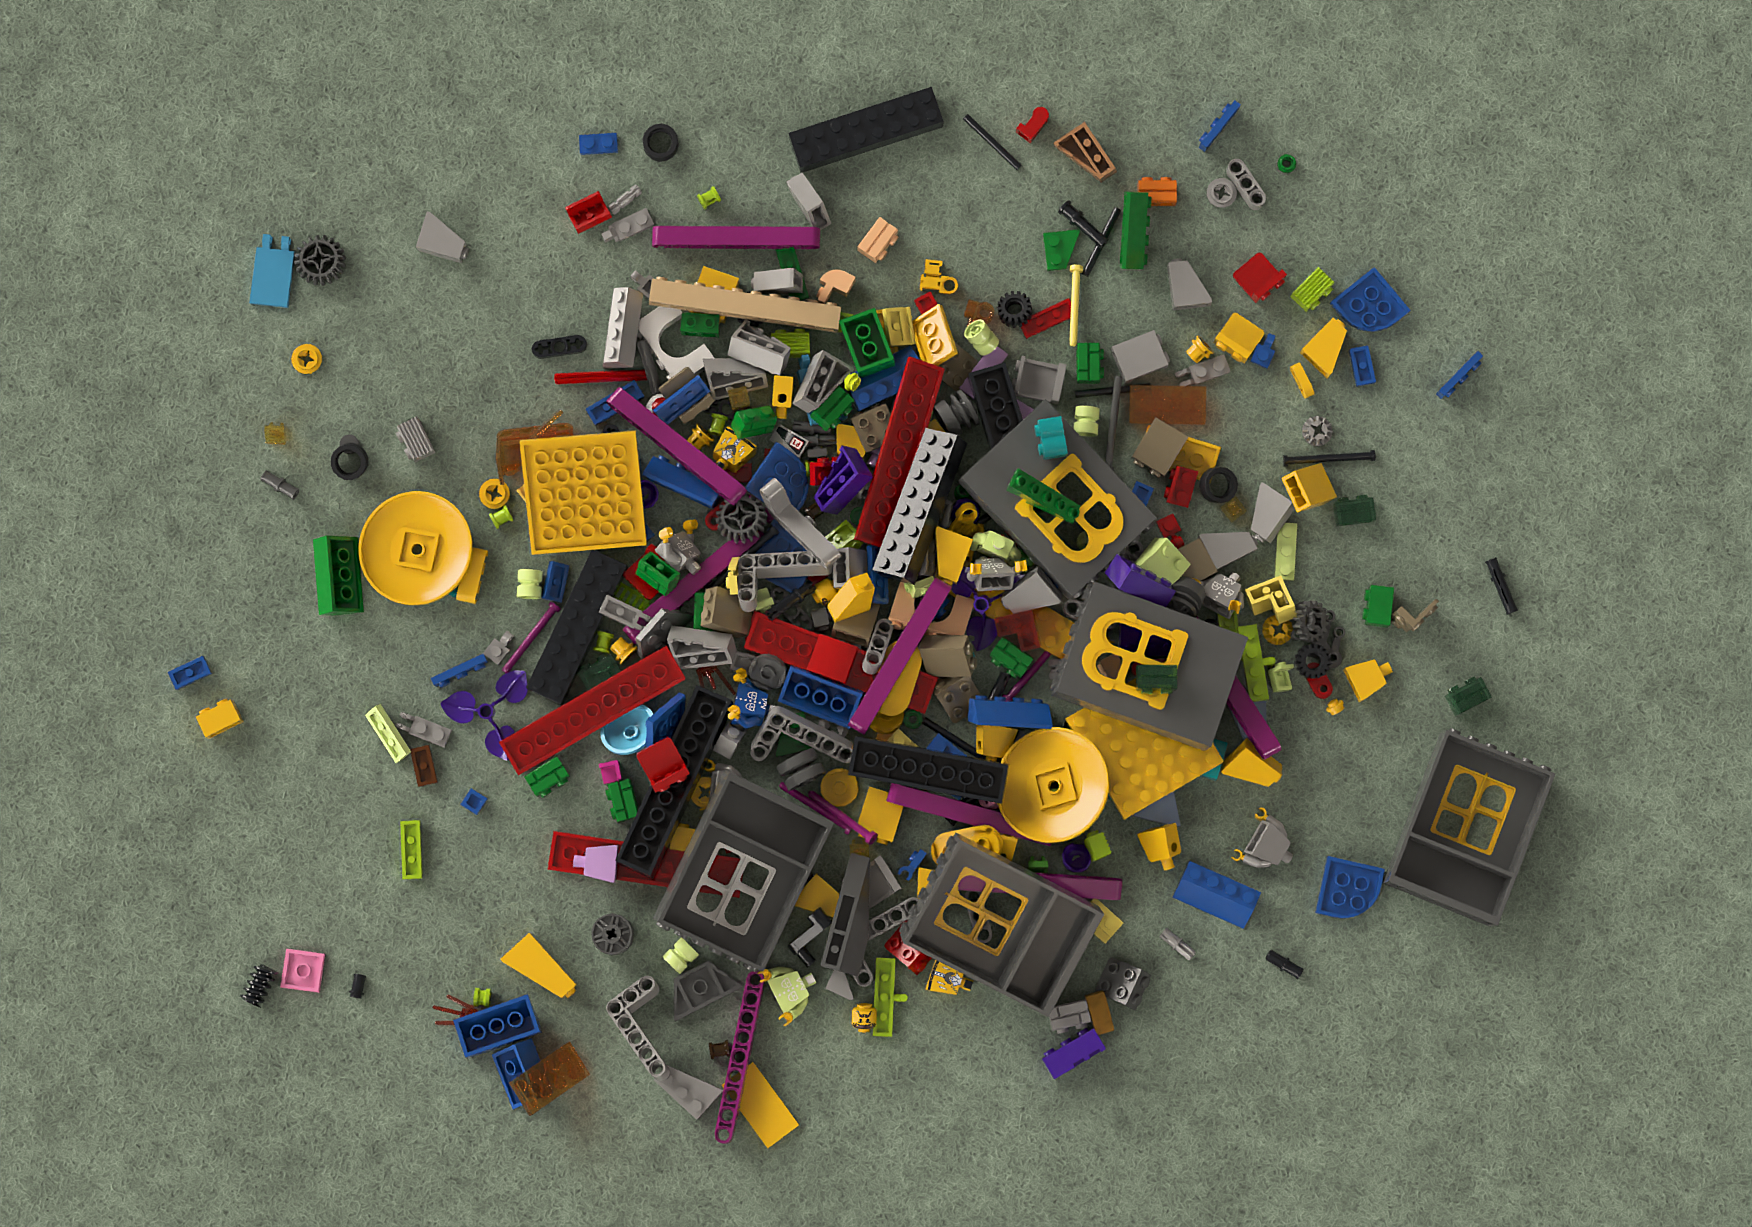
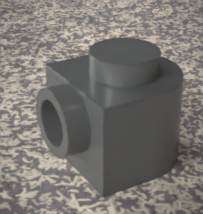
M826 608L811 610L814 631H829V622H832L830 612L826 611Z

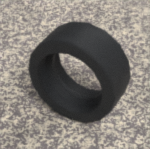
M662 123L649 127L642 139L643 148L647 156L659 162L673 158L679 147L678 137L674 129ZM663 132L670 136L672 144L667 152L656 153L651 149L649 142L655 133Z
M355 443L340 445L331 456L333 472L344 480L359 478L368 467L366 451ZM347 450L356 452L361 460L359 469L352 473L343 471L338 463L340 454Z
M1210 468L1200 478V492L1209 502H1228L1237 492V477L1228 468ZM1215 474H1222L1227 479L1228 487L1223 496H1215L1210 491V480Z

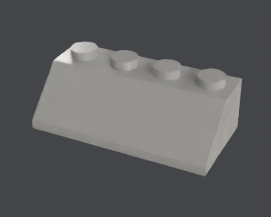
M629 287L614 288L603 368L633 367L643 299L642 292Z

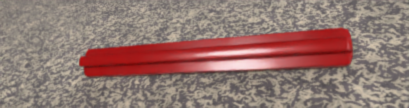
M645 370L556 373L554 375L555 384L647 380Z

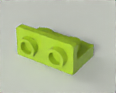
M847 520L825 536L836 549L847 547L859 549L863 542L854 540L856 529Z

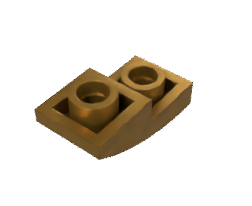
M1101 990L1085 995L1093 1029H1095L1096 1033L1101 1035L1114 1031L1104 991Z

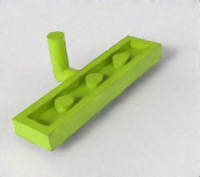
M1257 624L1237 627L1238 634L1248 637L1242 655L1248 695L1253 702L1269 700L1264 666L1273 668L1276 659L1274 657L1262 658Z
M876 958L874 1008L877 1010V1021L875 1028H873V1036L892 1037L894 1002H905L908 999L906 994H894L896 958Z

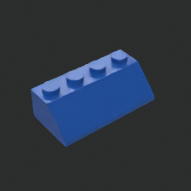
M911 346L892 354L895 366L861 378L859 387L855 391H848L855 401L854 405L858 412L897 394L908 357L911 356L919 359Z
M661 455L658 458L652 457L642 474L645 479L711 509L717 506L721 496L694 474L686 471L683 465L676 463L674 466L669 463V459Z
M791 665L778 702L850 729L848 723L860 705L864 691Z
M976 695V698H969L968 721L971 723L1051 729L1053 727L1049 704L1043 703V699L1032 698L1031 702H1025V698L1013 697V701L1006 700V697L994 696V700L987 699V696Z
M1188 861L1172 898L1244 929L1261 892Z
M528 994L453 1020L465 1058H471L542 1033Z

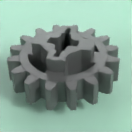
M1304 601V604H1299L1300 610H1295L1297 617H1293V620L1296 621L1293 627L1298 629L1296 635H1300L1301 640H1305V642H1318L1319 638H1324L1323 633H1327L1325 626L1329 625L1326 622L1329 615H1325L1327 609L1322 608V603Z

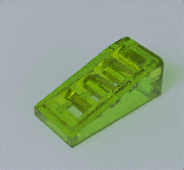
M622 582L614 596L615 599L632 607H635L638 601L642 599L643 601L638 608L642 612L651 602V600L644 598L638 591ZM621 587L624 588V590H623V592L621 593L620 597H619V598L615 597V596L617 595L618 591L620 590V588H621ZM627 591H629L630 594L624 602L622 599L624 598ZM634 595L637 596L632 605H630L629 602Z

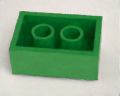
M875 308L839 320L859 378L895 366L892 352Z

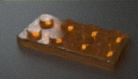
M1130 385L1129 423L1152 424L1156 417L1166 424L1205 425L1207 386Z
M569 1041L514 1078L509 1084L528 1115L531 1116L589 1076L590 1073Z

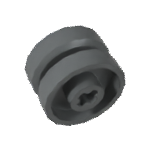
M814 748L805 750L776 766L780 776H787L793 773L784 782L788 791L803 787L826 773L822 763H815L809 766L818 757Z

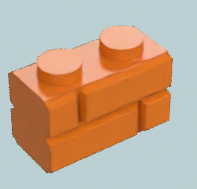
M1143 177L1142 180L1138 181L1137 192H1147L1148 196L1152 198L1151 206L1176 205V180H1172L1171 177H1162L1160 180H1153L1152 177Z

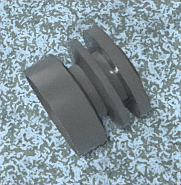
M961 389L956 391L958 400L953 394L949 396L951 405H948L942 399L935 403L933 408L934 414L944 431L958 436L963 434L960 425L963 424L970 430L972 428L970 421L974 426L980 424L973 403Z
M1181 576L1180 579L1171 585L1176 592L1166 608L1196 618L1205 600V589L1194 579Z
M614 913L605 914L598 918L593 925L591 931L592 941L595 947L602 953L619 955L627 951L632 945L634 930L631 923L623 916ZM613 929H615L617 937H612L610 940V935H608L607 933L608 931H613Z

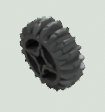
M316 235L314 241L311 237L308 238L309 243L302 241L304 247L297 248L301 253L295 254V257L299 260L294 261V264L298 266L296 271L301 273L300 277L302 279L306 278L307 283L313 280L315 286H317L319 281L324 286L325 280L331 284L330 278L332 277L338 280L336 273L343 274L339 267L344 268L346 266L344 262H341L346 260V256L342 255L344 250L339 248V242L334 243L335 240L332 237L328 240L326 235L322 237V240L319 235ZM322 247L331 249L334 255L324 254ZM315 248L314 254L307 257L308 253ZM321 255L323 260H321V263L319 265L317 261L319 260V257ZM333 264L331 269L325 272L326 266ZM306 265L316 266L319 274L308 271Z
M745 493L735 505L730 504L724 499L725 505H719L721 511H716L718 517L716 518V523L719 524L717 528L719 531H722V536H727L728 541L734 539L735 543H738L741 539L744 544L748 538L752 542L754 535L759 538L758 531L764 532L763 526L767 525L765 519L768 517L765 512L766 508L762 505L761 500H756L754 495L749 498L748 493ZM743 506L750 507L756 512L746 511ZM741 512H742V514H743L742 524H741V522H740V519H741V517H742V516H741ZM728 524H732V526H739L740 530L732 529L728 526Z

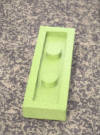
M1285 523L1277 534L1275 577L1281 576L1283 580L1294 581L1297 523Z
M381 704L376 705L365 715L395 763L400 762L411 753Z

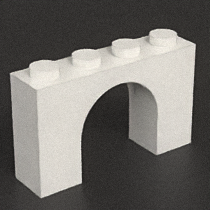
M659 306L640 319L637 337L640 340L642 338L647 340L651 355L654 353L658 359L655 362L661 370L665 369L669 374L666 376L668 380L685 367H689L697 376L705 370L703 359L714 358L705 344L687 356L680 358L671 357L663 352L660 347V337L666 328L681 319L682 311L680 309Z

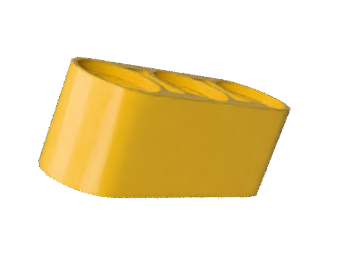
M473 547L470 566L458 586L456 600L476 604V594H479L482 582L480 578L484 574L486 565L484 561L485 557H488V550Z

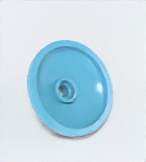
M642 704L603 726L600 735L605 747L618 755H629L643 749L646 746L645 724L646 720L653 715L652 711Z

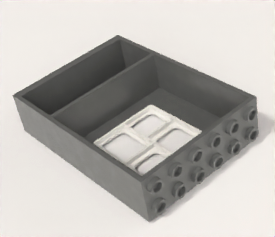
M724 770L653 917L657 921L656 925L667 931L672 928L674 929L673 933L686 940L689 936L692 938V942L703 948L705 945H708L709 950L720 956L725 953L727 954V959L737 964L742 961L744 962L743 966L754 972H757V970L764 971L834 822ZM720 848H725L740 856L738 866L728 885H723L710 879L707 875ZM750 861L769 871L760 890H756L740 881L744 869ZM702 885H707L723 894L718 907L712 912H703L696 905V897ZM735 890H740L755 898V903L747 920L739 926L730 925L724 915L725 909Z

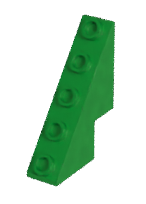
M1017 468L1006 491L1026 499V503L1072 524L1074 523L1075 518L1079 516L1080 505L1021 469Z

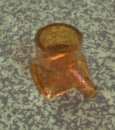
M969 299L964 313V317L969 319L967 327L976 320H983L986 324L990 323L994 317V307L988 302L981 303ZM985 309L989 311L990 315L982 317L979 312Z

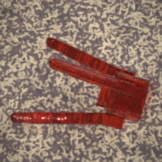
M717 665L699 667L696 670L700 687L704 688L703 677H708L712 688L716 689L712 674L715 671L733 695L736 694L717 668Z
M451 995L446 997L465 1007L462 1008V1011L435 1005L432 1007L435 1010L459 1015L460 1018L478 1012V1009H474L473 1005L467 1004ZM454 1021L435 1022L436 1025H455Z

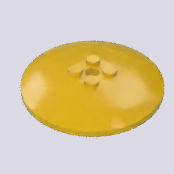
M411 491L398 494L384 501L368 517L360 535L359 561L367 581L382 596L403 605H425L442 599L460 584L470 566L473 542L466 519L451 502L433 493ZM416 545H421L422 552L415 555L413 548Z
M1060 727L1035 730L1016 741L1001 761V763L1010 765L1003 803H997L1006 822L1016 832L1030 840L1042 843H1060L1073 839L1088 830L1099 818L1105 807L1109 793V773L1106 762L1098 748L1078 732ZM1058 782V790L1052 792L1050 790L1051 783Z

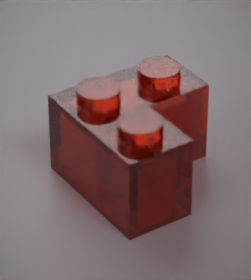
M1034 609L1000 615L994 618L998 637L1017 633L1021 652L1042 646Z

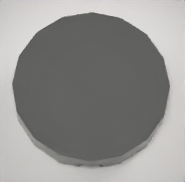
M761 654L751 661L748 673L754 685L761 689L772 690V688L781 687L785 682L787 668L784 662L777 656Z

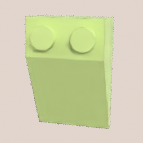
M1154 538L1135 561V564L1141 568L1153 572L1160 579L1162 577L1166 578L1172 584L1180 579L1191 565L1168 538Z

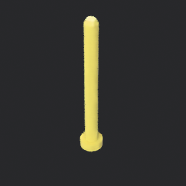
M1082 265L1070 266V272L1073 273L1070 345L1073 347L1077 345L1080 273L1083 272Z

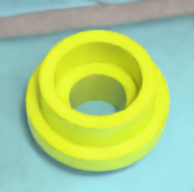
M856 373L847 375L844 380L845 389L848 391H855L861 383V378Z

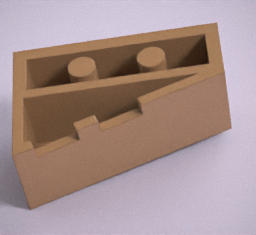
M1085 122L1053 143L1054 147L1101 183L1117 173L1115 166Z

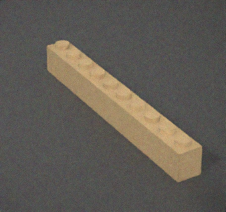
M664 277L652 279L649 305L835 333L838 331L841 307L837 306L836 303L827 302L825 305L819 304V301L812 299L805 302L800 301V298L797 297L785 299L781 298V295L778 294L765 296L758 291L745 293L742 289L738 288L725 290L723 286L714 285L713 288L705 287L703 283L696 282L692 285L686 284L684 280L672 282L667 281L668 279Z

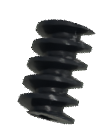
M262 964L253 967L257 973H250L254 980L246 981L250 985V987L243 988L247 994H240L244 1001L260 1007L257 1003L265 1002L261 996L268 995L264 989H271L272 987L268 981H275L271 974H278L277 971Z

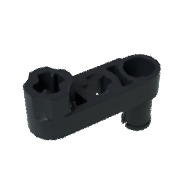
M821 907L807 917L812 926L787 946L794 955L799 957L806 968L816 961L805 948L806 944L832 923V920Z

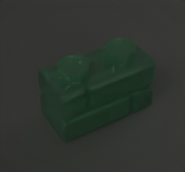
M1359 495L1354 500H1349V497L1338 498L1337 502L1333 504L1336 527L1370 523L1376 520L1373 497L1368 498L1367 495Z
M602 654L596 658L597 662L594 664L587 663L580 667L581 671L578 672V675L587 690L621 671L612 654Z
M1137 665L1136 690H1141V694H1153V690L1161 691V694H1173V691L1177 690V665Z
M1474 676L1464 681L1465 686L1459 688L1456 685L1447 690L1449 694L1445 695V698L1455 716L1492 698L1481 677L1476 679Z

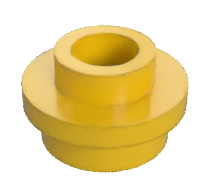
M1337 698L1331 700L1327 704L1326 711L1330 712L1331 715L1338 714L1345 708L1343 700H1338Z

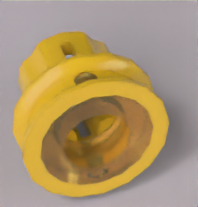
M1198 335L1196 340H1192L1193 345L1186 351L1196 363L1200 362L1204 357L1209 359V355L1214 354L1211 347Z
M696 424V428L691 429L693 433L687 439L699 451L705 444L710 446V442H714V438L699 424Z
M622 637L610 648L617 656L615 660L620 661V665H623L638 649V647L633 646V642L629 644Z

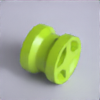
M475 988L473 1006L479 1007L482 1005L485 1008H489L492 990L488 988L486 990Z

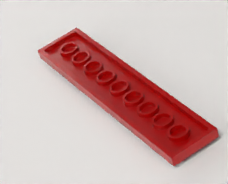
M911 356L908 357L854 540L881 548L925 428H928L945 371L944 368Z
M757 612L744 649L758 654L775 655L788 665L808 671L807 667L819 634L776 618L771 621L768 619V615ZM858 649L847 682L844 685L867 693L878 672L872 675L864 672L862 663L867 651ZM919 671L907 708L925 714L938 677Z
M666 645L499 741V744L517 774L520 775L685 680L686 677Z
M553 831L548 870L584 875V868L573 867L574 855L585 856L586 848L618 845L620 851L624 841ZM668 848L654 879L617 863L616 880L668 887L685 851ZM716 855L708 871V877L723 885H728L740 859ZM702 885L699 890L701 893L723 896L720 891L707 885ZM735 890L732 897L740 898L741 891Z

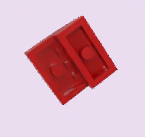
M819 634L807 670L846 684L859 647Z

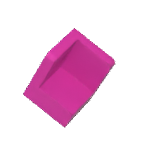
M618 760L599 764L604 784L623 780Z

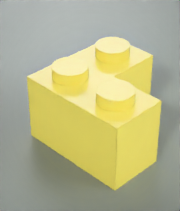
M1281 576L1245 589L1247 601L1254 616L1272 609L1279 624L1297 617L1295 605Z

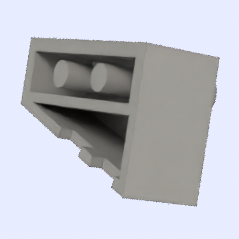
M745 319L731 336L728 356L780 376L787 367L791 348L775 337L769 338L764 335V330L761 328L755 329L750 326V321Z
M824 350L813 356L793 404L807 413L817 409L855 368Z
M734 358L703 359L711 395L714 400L768 387L764 369L754 367L749 363Z
M671 626L667 638L672 655L681 670L733 664L737 651L732 634Z
M667 1065L670 1070L668 1079L665 1081L654 1079V1081L698 1120L719 1097L723 1089Z

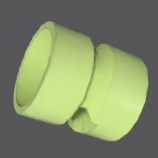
M983 320L972 322L964 332L965 338L970 344H973L974 349L981 356L990 354L999 344L998 337Z
M1093 406L1075 407V419H1077V422L1074 423V430L1080 436H1098L1099 425L1096 421L1099 420L1100 409Z
M533 569L518 570V582L521 584L517 586V598H542V587L539 584L543 580V571Z
M682 937L674 944V950L669 949L662 956L679 974L688 967L687 962H693L699 956Z

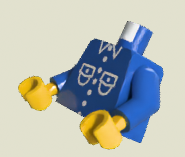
M739 668L736 670L737 674L733 676V680L740 682V684H738L735 703L728 708L730 712L728 718L731 720V724L741 725L746 729L761 726L764 716H767L771 708L775 706L767 704L768 694L762 692L746 678L747 672L744 668Z

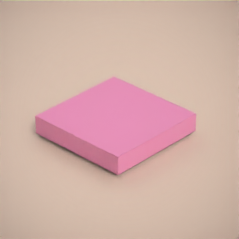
M286 949L280 987L320 993L326 954Z

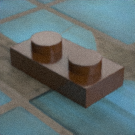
M430 745L410 749L418 787L438 783Z

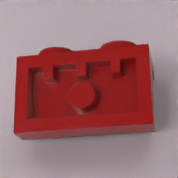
M838 456L831 457L832 460H829V458H817V462H810V485H821L824 477H828L832 469V462L836 461Z
M1176 465L1175 469L1172 468L1169 479L1172 480L1170 487L1166 486L1164 498H1167L1166 503L1188 508L1199 471Z

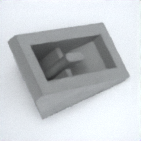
M834 970L825 989L848 1000H853L854 998L845 973Z

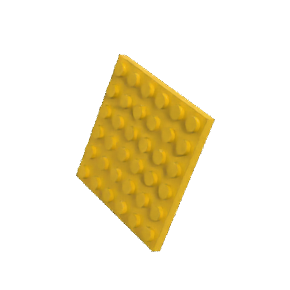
M636 431L520 440L532 555L647 545Z
M1152 668L1126 684L1155 693L1161 678V672ZM1083 708L1065 718L1071 730L1089 739L1102 754L1109 773L1108 794L1123 820L1224 762L1214 744H1212L1211 748L1203 751L1087 708Z

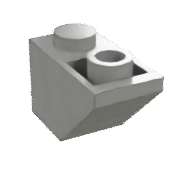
M730 720L721 733L713 751L731 759L749 728L746 729L741 725L731 724Z

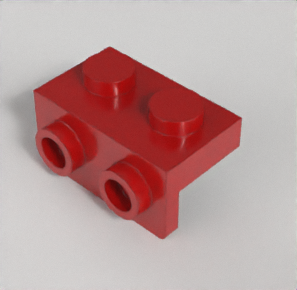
M599 191L565 207L578 234L612 218Z

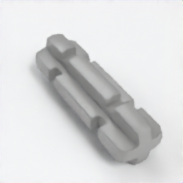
M634 185L630 188V191H626L616 199V202L611 203L608 206L609 210L614 215L617 214L620 208L623 209L634 200V197L637 198L641 195V189Z

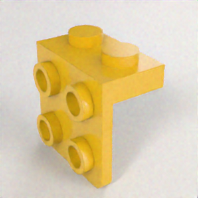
M1233 313L1213 343L1221 351L1231 354L1232 358L1245 364L1264 336V331L1238 313Z

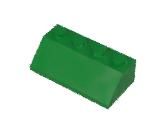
M1124 191L1120 251L1121 269H1143L1144 265H1147L1148 254H1144L1145 246L1149 244V235H1146V227H1150V216H1147V208H1151L1152 200L1147 192Z
M326 535L313 539L319 615L333 616L363 613L358 537Z

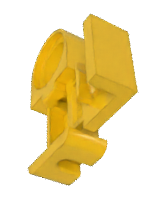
M926 259L924 274L921 275L920 291L922 289L939 290L940 294H953L957 291L958 282L955 278L949 276H941L939 278L941 275L939 267L942 266L943 261ZM948 280L953 281L955 284V288L952 291H947L944 288V283Z
M973 503L962 504L955 513V520L947 528L949 531L972 538L976 533H984L985 531L982 524H973L977 517V510ZM967 510L973 511L972 513L967 515L963 514Z

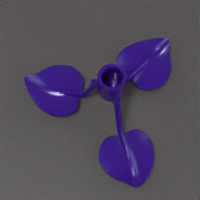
M963 566L957 584H952L951 590L955 595L958 594L967 598L970 597L972 592L974 593V608L980 612L983 618L980 616L971 618L968 621L966 633L968 636H974V641L971 642L976 651H980L988 647L998 634L997 622L991 618L986 619L985 611L991 607V602L1002 597L1003 592L992 598L986 595L978 596L974 581L971 582L967 579L970 567ZM1019 574L1014 577L1013 584L1026 575Z
M515 670L502 675L495 687L502 697L491 704L484 703L479 708H474L476 705L474 696L467 691H458L440 703L441 707L448 717L458 723L471 722L474 717L473 712H478L481 718L488 719L496 730H492L486 735L485 746L491 754L507 761L509 759L499 741L515 731L507 725L499 729L493 720L496 713L494 706L505 698L511 703H517L526 697L528 692L526 689L528 684L526 672Z

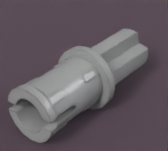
M1168 928L1159 936L1172 947V950L1175 949L1187 960L1192 959L1196 953L1195 950L1182 941V937L1179 938Z

